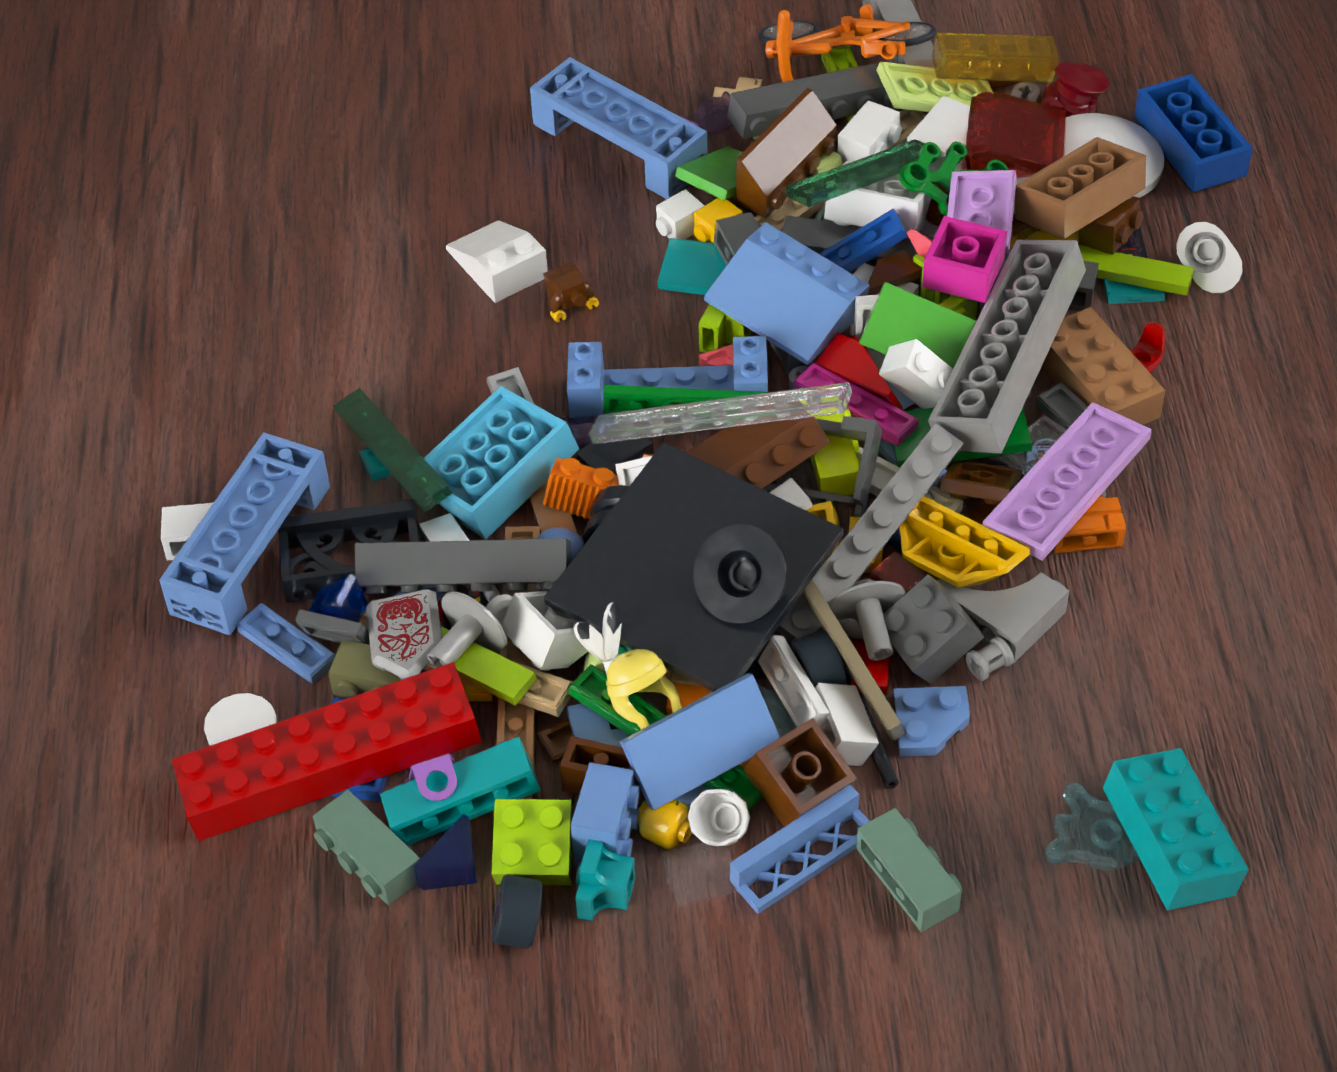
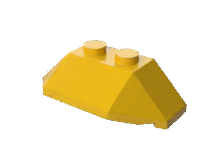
M925 496L922 497L899 527L903 560L957 588L982 585L1011 571L1030 555V548Z

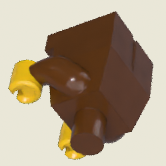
M572 262L543 273L550 300V315L556 322H560V318L563 321L566 319V313L561 307L568 309L573 306L582 307L586 305L590 310L593 309V305L598 307L599 301L594 295L592 285L584 282L579 269Z

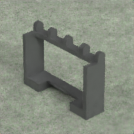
M745 401L742 416L762 403ZM843 416L841 423L816 419L825 435L865 441L853 496L808 489L802 490L810 500L820 502L831 501L834 508L836 504L856 507L854 517H862L867 505L883 430L876 420ZM770 483L762 488V490L770 493L780 485Z

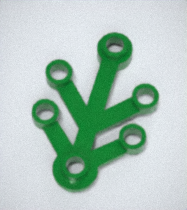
M955 141L946 150V158L938 171H929V165L937 160L941 150L935 143L927 142L919 151L920 158L918 161L905 164L900 169L899 180L909 191L916 193L924 192L939 203V211L947 216V204L949 203L950 194L947 195L934 184H940L950 191L952 172L1009 169L1003 162L991 160L983 170H953L957 163H960L967 155L966 147L962 143Z

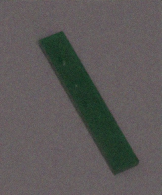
M914 139L787 185L786 196L807 207H811L897 175L905 164L918 161L920 158L919 151L925 143Z
M360 388L333 405L338 416L424 513L452 494L448 484Z

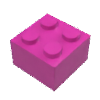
M944 216L924 258L922 287L986 303L1004 261L1007 231Z

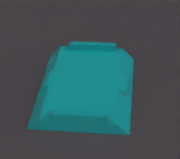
M1106 278L1102 279L1108 304L1165 301L1164 291L1109 281Z

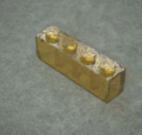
M937 33L932 60L937 79L1053 82L1055 76L1054 69L1058 65L1059 56L1053 36Z

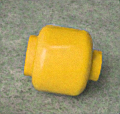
M674 799L652 810L646 800H644L639 808L638 815L641 837L665 849H673L680 841L686 843L692 834L688 820L689 806Z

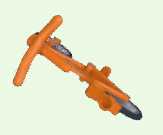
M864 4L860 8V19L844 16L841 17L840 25L820 32L816 24L807 21L790 20V13L787 10H782L778 15V23L761 30L759 40L766 44L765 52L767 58H777L778 56L780 77L782 82L794 80L791 72V56L828 54L833 46L855 44L861 46V54L864 58L881 55L884 59H892L896 55H904L907 47L925 43L934 38L936 28L931 24L923 22L874 20L871 5Z

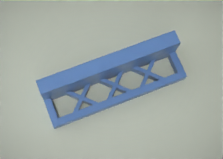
M850 784L730 862V883L757 914L856 849L857 835L839 834V827L850 819H853L859 826L870 822V820L858 809L860 794ZM817 841L833 843L832 851L825 856L809 854L810 846ZM785 862H803V870L797 875L779 874L780 866ZM756 881L774 882L773 890L761 899L755 895L749 886Z

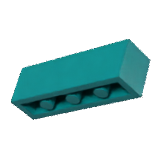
M520 737L503 741L497 746L453 763L457 777V787L454 793L446 800L431 801L426 799L420 793L415 779L380 793L391 831L409 846L493 811L495 799H522L541 791L531 760ZM440 771L432 772L426 779V786L433 792H441L448 785V777Z

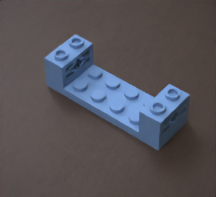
M571 57L530 87L532 117L535 126L553 136H557L575 121L642 158L645 163L646 188L665 199L676 195L689 184L675 176L677 166L708 154L706 130Z
M766 336L733 337L734 365L604 370L602 342L569 343L567 396L571 427L620 425L626 420H629L633 425L720 422L603 416L604 385L768 392Z
M263 432L159 579L169 615L227 635L232 634L236 624L248 610L241 583L294 505L315 510L330 488L323 451Z

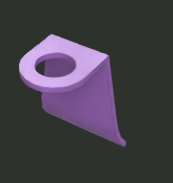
M446 754L412 765L409 777L404 782L407 783L415 779L420 793L426 799L431 801L446 800L454 793L457 787V777L453 767V763L456 761L450 754ZM440 771L448 777V785L443 791L433 792L426 786V779L432 772Z

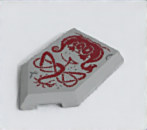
M425 589L371 601L366 606L373 666L382 671L387 670L400 677V680L420 674L429 663L428 653L442 639L436 592Z

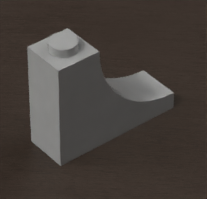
M1041 572L1022 585L997 591H981L964 587L957 588L940 578L937 580L948 589L985 636L981 640L983 643L989 645L991 639L996 636L1005 640L1012 651L1013 663L1066 613L1069 590L1059 581L1052 580Z

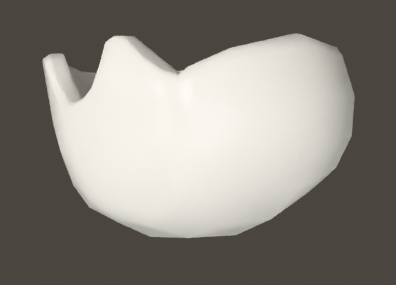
M708 789L703 791L691 803L688 820L691 831L702 842L713 846H729L737 843L745 835L750 815L746 802L735 792L726 789Z

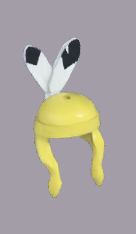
M611 602L604 612L602 635L593 626L583 622H577L574 626V631L578 641L591 654L603 661L607 673V691L615 712L626 720L637 723L642 730L649 726L646 717L639 713L629 702L630 694L635 692L662 693L670 699L673 713L682 709L680 697L675 685L664 675L666 668L662 660L654 652L645 649H635L617 656L622 616L618 604Z

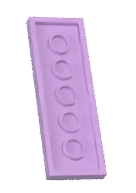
M1092 402L983 521V526L1030 548V555L1043 561L1150 440L1152 429Z

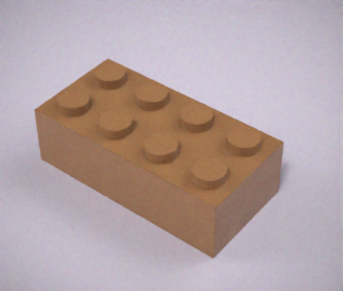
M1096 137L1016 185L1015 219L1029 224L1031 227L1051 233L1055 237L1065 239L1146 188V155Z
M1089 307L1065 317L1042 364L1043 370L1057 385L1062 382L1087 406L1092 402L1142 425L1160 418L1166 390L1099 315Z

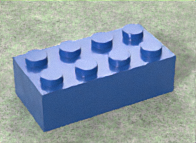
M1192 74L1138 90L1134 118L1143 129L1148 131L1157 140L1166 159L1192 192L1247 176L1253 148Z

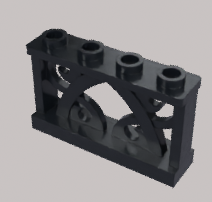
M414 500L287 516L278 529L281 581L286 602H305L313 599L340 597L366 592V588L355 586V565H344L327 555L336 551L343 542L356 540L358 543L403 542L396 541L398 534L409 533L410 542H419ZM301 548L303 550V554L291 559L290 549ZM311 561L304 567V573L294 574L301 564Z

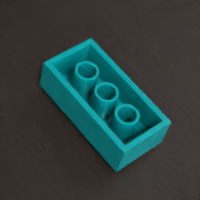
M1178 748L1114 761L1104 783L1103 790L1166 910L1235 896L1249 869L1182 749Z

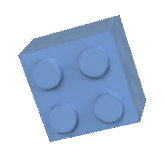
M589 762L571 822L575 867L582 863L588 839L604 842L606 848L616 854L631 856L633 839L629 837L631 830H637L639 827L638 815L640 808L637 807L640 786H635L634 770Z

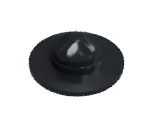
M746 524L726 526L713 533L701 546L694 564V585L700 601L711 614L731 623H750L766 616L781 600L788 578L786 558L778 542L763 529Z

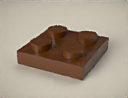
M964 460L955 461L941 478L940 492L950 493V496L956 499L976 497L982 498L985 503L998 505L1020 482L1023 470Z

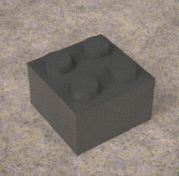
M929 574L883 614L893 647L912 672L930 684L985 637L948 589Z

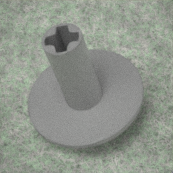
M890 581L863 583L846 589L831 600L829 607L837 620L852 618L860 624L870 660H883L893 654L883 614L906 594L901 585Z
M455 591L445 594L442 598V608L453 627L427 655L429 662L435 668L452 662L455 663L473 642L493 652H500L505 648L507 644L506 634L498 620L487 608L466 594Z

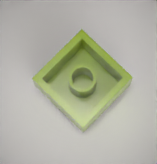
M495 799L491 874L496 885L501 884L504 875L536 879L541 881L542 885H572L573 844L571 822L574 808L571 800Z

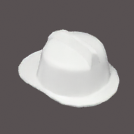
M1195 222L1187 226L1180 233L1176 243L1177 255L1183 265L1195 267L1193 279L1203 290L1211 293H1224L1232 289L1239 282L1242 274V260L1227 236L1216 225L1208 222Z

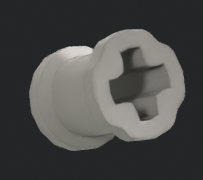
M999 636L992 638L990 644L978 651L971 650L966 653L967 666L971 673L980 681L986 680L989 677V673L999 667H1009L1014 662L1010 647Z

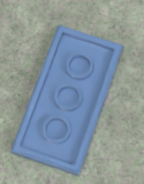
M748 673L621 740L620 744L632 770H634V775L648 806L655 810L752 758L756 752L776 741L780 736L753 674Z

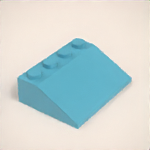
M500 386L407 475L448 513H451L463 526L482 538L487 539L549 479L556 458H571L579 450V447L567 422Z

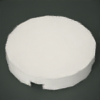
M251 693L234 694L221 699L211 707L205 717L204 732L211 746L277 723V716L272 705L263 697Z

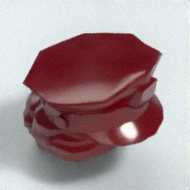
M1061 62L1054 69L1057 76L1056 82L1051 83L1045 89L1039 105L1044 120L1050 122L1073 115L1094 113L1098 104V97L1110 86L1104 72L1097 67L1085 63Z

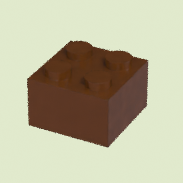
M811 718L756 752L743 768L746 775L784 827L849 784L851 785L857 779L814 718Z

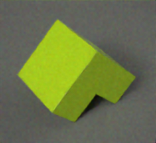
M709 304L699 321V351L706 353L722 348L725 343L733 344V337H748L751 335V330Z

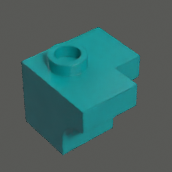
M588 839L582 863L579 864L576 873L575 884L579 886L575 897L577 918L593 921L594 916L606 908L627 910L636 878L634 857L616 854L607 849L604 842Z

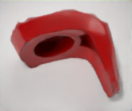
M1154 322L1146 324L1138 343L1131 350L1133 355L1149 372H1152L1160 364L1165 352V330L1161 325Z

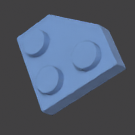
M966 686L897 688L893 690L894 712L900 720L905 734L897 739L899 757L935 756L946 746V742L956 732L960 733L969 724L970 713Z

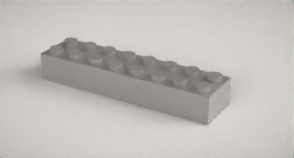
M1016 240L928 420L930 428L937 423L961 440L964 444L959 451L1002 453L1085 274L1086 268L1077 240Z

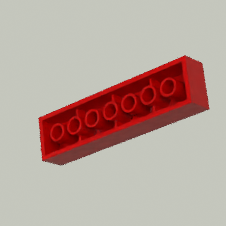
M452 662L171 760L187 819L197 840L201 841L347 790V788L362 785L411 768L412 765L480 744L482 741L455 663Z

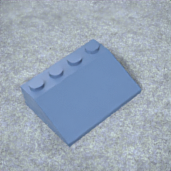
M765 222L745 240L704 295V301L758 335L766 336V340L808 365L829 345L837 333L841 334L854 322L855 296L868 295L870 285Z

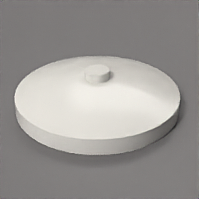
M1100 113L1073 115L1055 123L1045 135L1041 152L1044 168L1092 139L1099 137L1146 155V188L1134 195V197L1140 198L1148 194L1156 187L1161 178L1164 167V154L1159 143L1141 126L1121 117Z

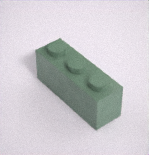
M346 790L313 815L316 828L314 837L318 844L325 851L331 849L337 855L340 865L347 873L352 874L355 872L361 878V883L365 890L373 898L379 896L389 906L424 879L420 858L349 790Z
M894 808L857 828L856 849L920 932L959 912L962 894L959 880L954 874H948L940 864L936 851L930 845L926 846L918 837L915 825L910 819H904L899 811Z

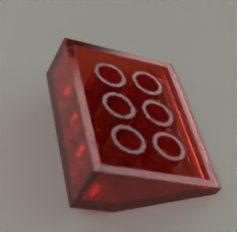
M983 92L971 97L966 138L967 155L965 156L967 170H983L991 160H999L1009 170H1016L1017 178L1034 175L1065 156L1066 111L1005 93L993 94L991 92Z

